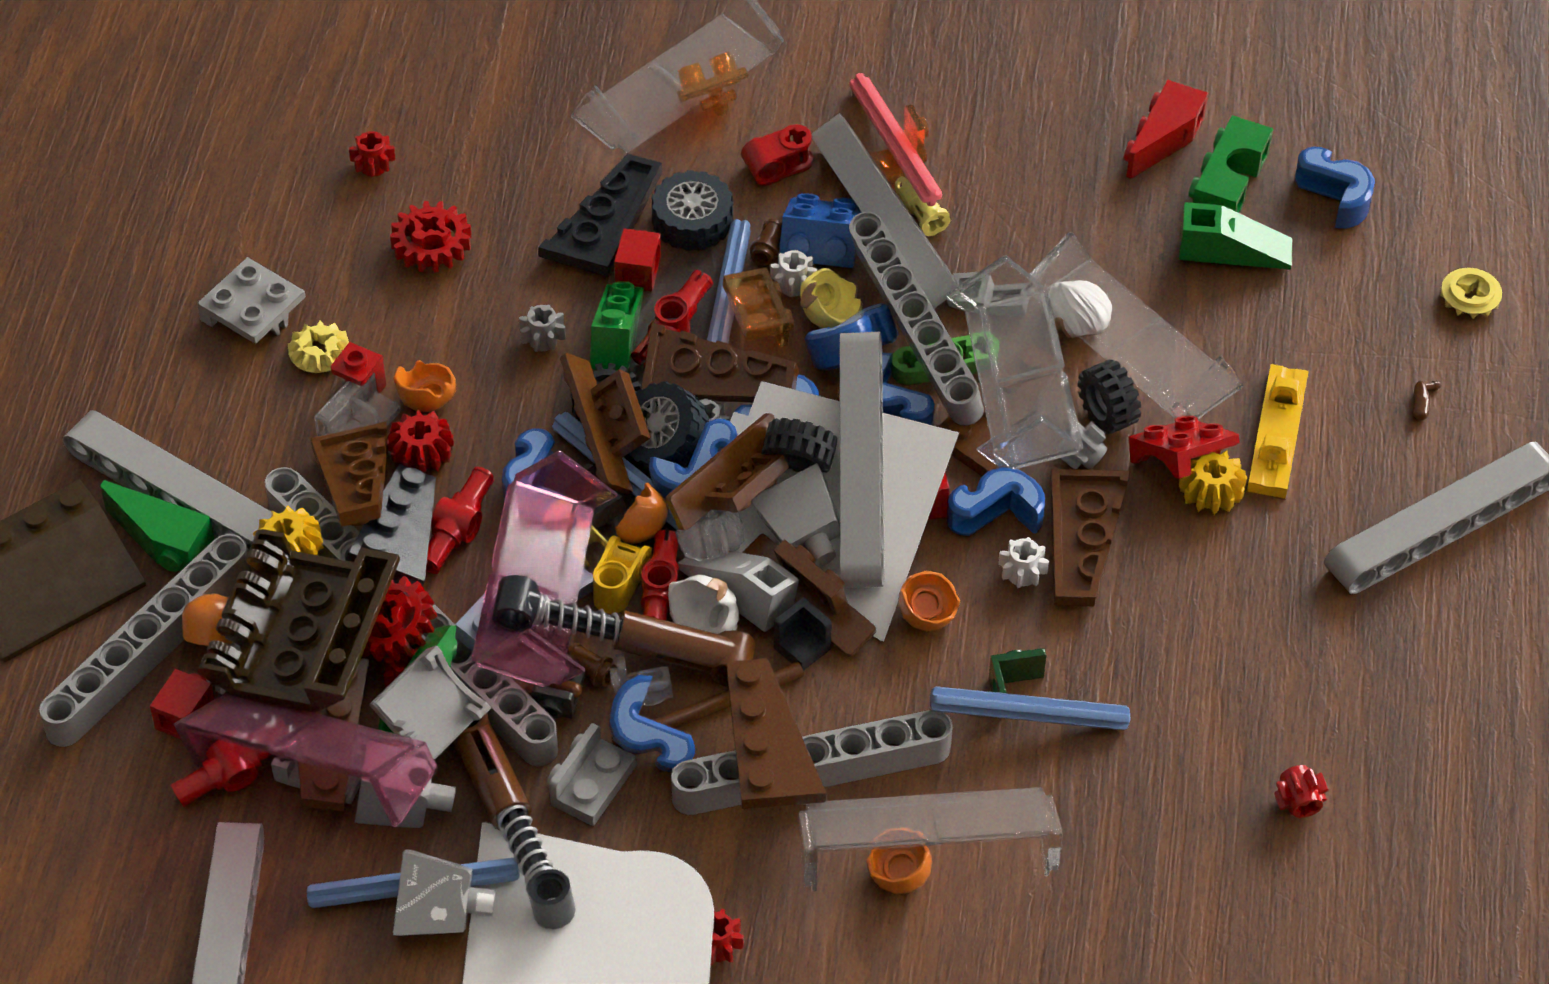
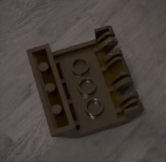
M265 529L257 530L250 546L251 550L248 551L245 561L251 567L269 577L270 580L267 581L248 570L239 572L236 579L237 582L234 584L221 614L222 619L217 623L216 631L221 636H225L226 639L240 646L241 649L239 651L223 641L211 640L206 649L207 653L203 656L198 668V673L206 680L238 698L316 713L345 699L399 564L400 556L399 554L360 547L354 562L292 551L284 533Z

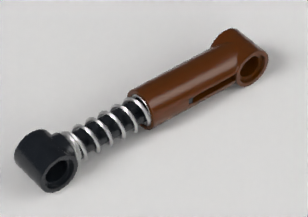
M507 575L501 578L498 583L492 620L495 625L506 631L524 632L534 624L538 626L544 623L545 628L550 624L558 626L559 631L562 628L570 629L573 635L577 631L586 633V638H589L590 635L600 637L599 640L601 642L604 641V638L613 640L614 650L709 673L715 682L727 687L726 661L750 660L754 657L755 641L750 635L741 631L730 630L716 634L623 610L619 618L616 612L612 615H607L603 609L597 612L591 611L589 605L579 608L575 602L569 605L564 604L561 598L556 601L550 600L548 595H543L539 591L535 581L522 575Z
M486 713L481 719L473 721L452 742L453 748L460 755L495 829L503 832V838L509 843L510 852L514 854V861L519 865L521 875L525 876L526 892L530 899L534 920L538 925L547 929L562 928L570 923L576 911L569 878L565 873L553 868L554 863L546 859L548 851L541 848L543 841L540 838H536L538 830L535 827H531L532 818L530 815L532 808L492 728L488 713ZM484 753L490 769H487L481 754Z

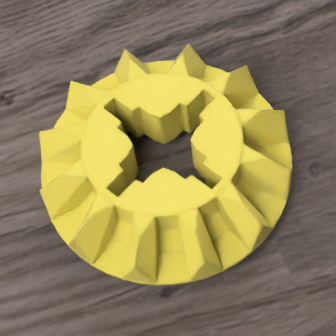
M1461 268L1452 271L1444 278L1440 296L1445 298V307L1456 309L1457 316L1465 312L1469 313L1472 319H1474L1478 314L1488 317L1493 309H1498L1502 298V289L1499 282L1489 273L1475 268ZM1477 288L1476 296L1474 295L1471 299L1465 298V294Z
M319 321L317 326L312 327L304 323L302 331L292 333V340L288 343L289 356L298 368L307 372L323 373L331 371L332 363L344 350L349 341L346 331H340L335 323L325 326ZM318 341L320 344H325V353L317 346H312V342Z

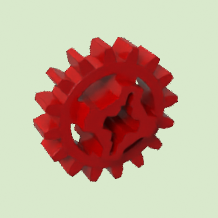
M424 201L423 208L421 209L410 205V214L407 215L399 212L397 214L398 222L391 223L392 234H390L391 248L395 251V258L397 260L404 258L405 267L407 268L418 264L419 272H423L426 266H432V270L436 273L439 271V265L442 264L451 269L453 268L452 260L463 261L464 251H470L471 225L467 224L466 214L457 215V207L454 205L447 210L444 209L443 201H439L436 207H430L429 202ZM451 231L454 232V237L451 236ZM408 236L411 237V242H410V243H409V241L407 240V237H408Z
M403 576L399 583L395 584L392 579L363 652L365 657L372 654L377 662H381L385 655L388 654L392 662H395L398 659L399 652L404 651L408 656L413 655L411 646L415 643L420 646L426 644L422 635L434 632L435 629L430 620L437 618V613L432 607L435 604L433 599L424 590L420 582L416 581L411 584L409 579Z

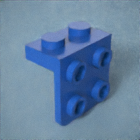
M798 194L797 197L790 199L782 218L780 253L784 254L787 251L798 250L807 257L812 256L813 264L853 268L856 249L849 225L854 216L862 213L854 200L850 198H835L833 202L819 200V196L814 194Z

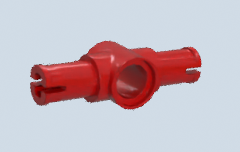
M695 269L678 292L665 295L656 302L654 306L655 318L648 325L646 336L631 353L633 360L637 364L641 365L647 358L652 323L663 325L666 329L681 333V331L690 333V320L697 312V305L714 284L709 275L704 273L701 276V271Z
M475 466L460 492H455L452 498L442 497L437 503L431 520V533L433 536L429 541L427 572L438 574L453 548H458L462 541L470 543L476 537L482 523L481 502L495 481L494 475L489 470Z
M659 530L654 538L653 556L643 566L641 571V606L644 608L643 615L666 621L667 613L670 611L668 599L669 585L671 582L678 581L679 566L676 562L681 538L677 532L669 530L668 540L666 541V530Z
M281 720L249 740L246 737L242 739L237 736L224 737L209 747L206 752L207 759L202 762L203 767L171 784V787L183 807L215 788L218 791L224 788L228 792L241 790L257 778L259 774L257 768L262 766V760L294 742Z

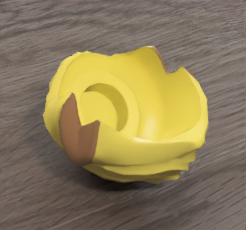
M822 268L813 272L801 284L800 305L807 318L821 329L840 325L861 311L863 307L861 299H857L858 286L841 278L829 268Z

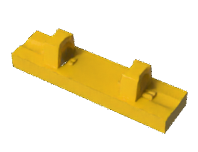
M1270 365L1247 492L1286 499L1309 371Z

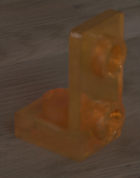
M913 104L906 105L904 133L922 162L925 163L927 162V153L924 139L929 135L928 125L925 117L918 115ZM889 149L869 153L891 186L895 185L899 177H906Z

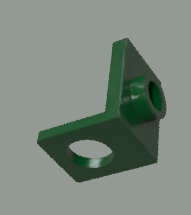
M1045 648L1026 651L1012 650L1005 654L991 655L988 678L991 691L1006 693L1004 683L1044 678L1047 657Z

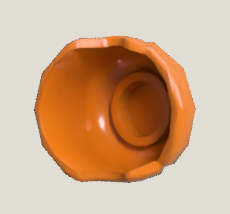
M418 360L410 371H405L404 367L399 366L393 378L397 393L403 404L416 412L418 409L421 412L437 410L447 404L456 392V379L449 367L440 363L424 364Z
M648 482L644 485L645 488L641 494L635 498V502L626 511L624 518L615 527L617 536L624 543L639 544L655 537L657 531L661 530L666 523L669 510L668 504L664 497Z
M927 570L909 576L902 585L898 596V605L902 618L913 628L925 632L937 631L947 626L954 619L960 604V599L956 594L953 584L941 573Z
M217 593L204 594L189 602L182 613L183 638L187 642L197 645L208 646L211 640L223 641L227 645L232 644L233 642L216 631L217 623L222 619L221 614L229 597Z
M899 832L886 834L873 845L867 858V866L870 876L881 889L898 895L912 893L925 884L930 876L932 858L921 836Z

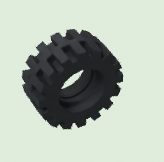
M1109 359L1081 371L1082 373L1078 376L1080 380L1077 381V387L1081 390L1078 393L1080 399L1084 402L1082 404L1084 411L1087 410L1089 420L1094 421L1095 425L1105 434L1108 433L1109 435L1139 421L1138 418L1141 417V411L1139 410L1141 408V401L1137 399L1139 393L1137 389H1134V381L1132 377L1129 378L1127 376L1128 371L1125 367L1121 368V364L1118 361Z
M776 418L769 422L762 454H783L788 467L795 472L803 471L817 463L823 474V472L827 473L831 469L838 438L830 430H825V427L815 426L808 421L801 422L800 419L794 418L793 420L788 418H781L779 420Z

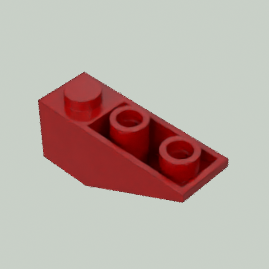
M1167 80L1161 93H1154L1149 107V116L1143 115L1139 122L1136 141L1130 140L1127 144L1123 158L1124 161L1128 162L1126 177L1132 179L1194 140L1205 118L1208 92Z

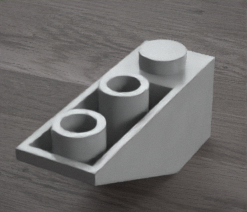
M703 547L678 562L679 570L689 577L700 574L726 582L728 588L736 597L739 614L764 632L774 626V620L794 605L799 579L768 557Z

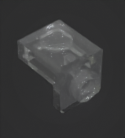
M624 653L615 654L617 668L609 669L614 693H617L626 681L639 675L653 677L643 705H656L663 702L666 698L673 697L668 666L627 673Z

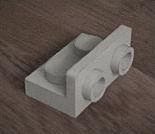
M591 723L584 734L579 733L570 746L569 755L563 764L555 765L550 772L547 786L550 791L551 806L594 826L637 766V757L602 740L600 726Z

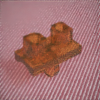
M729 51L709 59L715 76L705 80L699 62L678 70L680 83L683 88L677 92L680 103L708 94L709 98L700 100V106L703 111L713 108L718 116L728 113V102L736 100L737 96L733 89L724 92L722 88L739 83L741 79L748 77L745 66L737 68L736 62Z

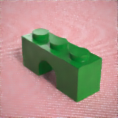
M1232 115L1226 128L1220 127L1218 129L1213 144L1215 149L1213 153L1209 151L1206 153L1201 166V177L1195 176L1192 180L1188 197L1193 198L1192 203L1222 205L1240 213L1245 203L1249 177L1237 173L1258 177L1270 151L1273 128Z

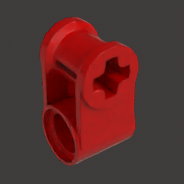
M794 124L748 141L741 150V157L756 182L764 186L771 185L780 179L810 169L813 164V154L809 150V146L812 143L811 131L803 125ZM791 135H793V141H790Z

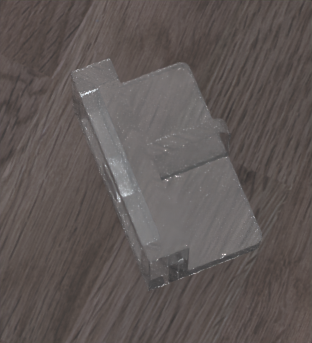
M375 372L363 386L347 381L315 415L317 436L387 421L388 426L401 412L400 404L377 392Z

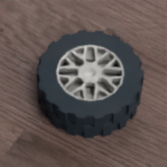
M687 170V172L683 173L677 172L673 176L663 179L662 183L656 186L655 194H652V225L654 224L655 233H660V239L663 242L671 244L674 248L679 247L691 251V249L703 250L709 246L713 247L720 240H724L727 237L731 222L733 221V195L728 190V185L720 181L719 177L709 175L708 172L704 171L694 172V170Z
M660 381L658 384L651 383L645 389L641 388L636 392L651 439L628 455L648 468L650 457H656L677 463L681 467H686V464L692 458L705 423L709 422V417L705 413L706 408L702 402L698 401V397L677 384H670L667 381Z

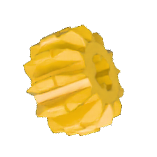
M1226 450L1222 454L1212 452L1190 459L1191 475L1179 479L1180 492L1184 493L1186 504L1196 503L1198 512L1204 508H1210L1215 516L1217 511H1219V507L1230 512L1234 503H1240L1244 496V487L1247 480L1246 471L1241 469L1240 458L1229 459L1228 451Z
M287 505L282 513H276L272 510L270 519H259L258 530L265 529L284 533L292 551L318 555L317 551L324 548L320 525L314 516H309V513L304 508L294 512Z

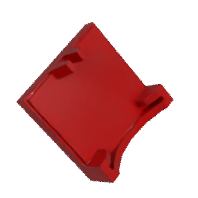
M1180 416L1175 418V423L1150 425L1144 428V432L1128 436L1131 463L1136 464L1140 463V461H1146L1153 455L1163 461L1173 476L1178 479L1191 475L1190 459L1212 452L1220 454L1222 449L1240 443L1239 433L1223 429L1221 424L1200 422L1196 416Z

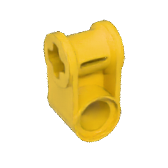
M611 536L593 572V600L598 610L603 609L605 613L613 614L614 612L619 613L628 606L638 584L642 581L641 571L643 566L652 558L651 547L644 545L642 548L621 542V538L618 536Z

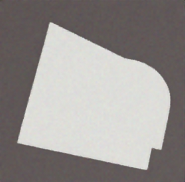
M761 381L749 415L733 412L730 422L735 426L737 434L740 435L763 414L772 413L775 419H800L801 422L808 421L815 426L820 425L825 427V430L833 432V435L838 438L831 469L827 473L823 472V476L827 482L840 522V401ZM883 413L884 586L843 588L848 604L875 625L877 631L873 636L883 642L898 604L899 592L907 579L959 432ZM788 468L777 478L775 485L799 472ZM752 503L747 509L738 513L710 510L705 515L712 535L724 550L742 553L762 533L777 545L780 544L760 519ZM840 536L830 541L836 552V557L828 564L818 567L824 572L827 569H831L841 578Z
M482 823L477 862L514 857V854L509 850V843L503 838V832L495 829L490 823ZM537 834L536 838H540L543 841L541 848L548 851L546 859L554 863L553 868L566 874L571 885L576 909L575 915L570 923L557 929L544 928L534 920L530 899L526 892L525 876L521 875V873L516 881L474 886V888L496 890L493 916L471 914L463 984H709L714 923L713 900L710 890L701 875L679 858L654 851L621 852Z

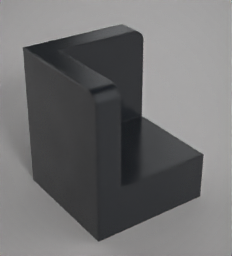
M803 597L774 620V649L791 664L798 661L804 671L831 650L832 622Z

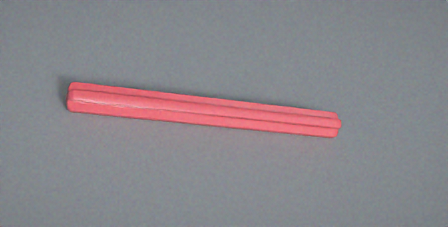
M863 73L856 74L855 79L850 80L849 83L852 92L920 200L924 203L926 202L928 206L936 205V201L942 198V191L869 77H865Z

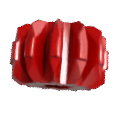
M419 409L415 416L411 417L403 413L401 422H392L387 439L388 451H390L395 466L402 464L410 468L419 469L423 473L429 468L439 472L441 463L450 462L451 451L454 446V435L451 434L447 420L438 419L435 411L425 416Z

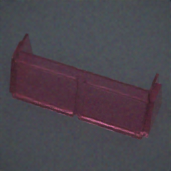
M557 451L515 474L514 481L507 487L491 563L494 572L488 578L471 658L478 667L542 687L552 683L559 685L585 672L584 667L567 656L572 630L562 628L559 631L558 626L550 624L545 628L544 623L538 626L534 624L530 629L523 632H510L499 628L492 620L498 583L501 578L507 575L526 576L535 581L539 591L543 595H548L550 600L556 601L561 598L564 604L569 605L575 602L577 605L594 509L617 497L615 491L561 451Z
M223 694L174 723L177 733L198 768L203 767L202 762L207 759L206 752L209 747L216 741L221 740L369 780L393 827H397L399 823H402L434 775V770L437 767L424 741L305 710L252 701L229 694Z

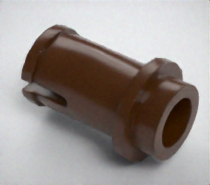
M776 219L765 221L758 239L751 244L749 249L751 259L757 265L769 266L777 260L782 222Z
M577 642L573 643L566 651L568 655L574 658L564 657L563 664L585 669V676L590 679L593 686L599 687L602 685L607 687L615 679L618 668L613 664L612 658L608 656L600 657Z

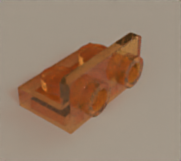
M767 267L724 275L723 288L745 340L775 335L779 347L788 346L789 331L794 329L793 316L789 308H784L780 285L777 281H772Z

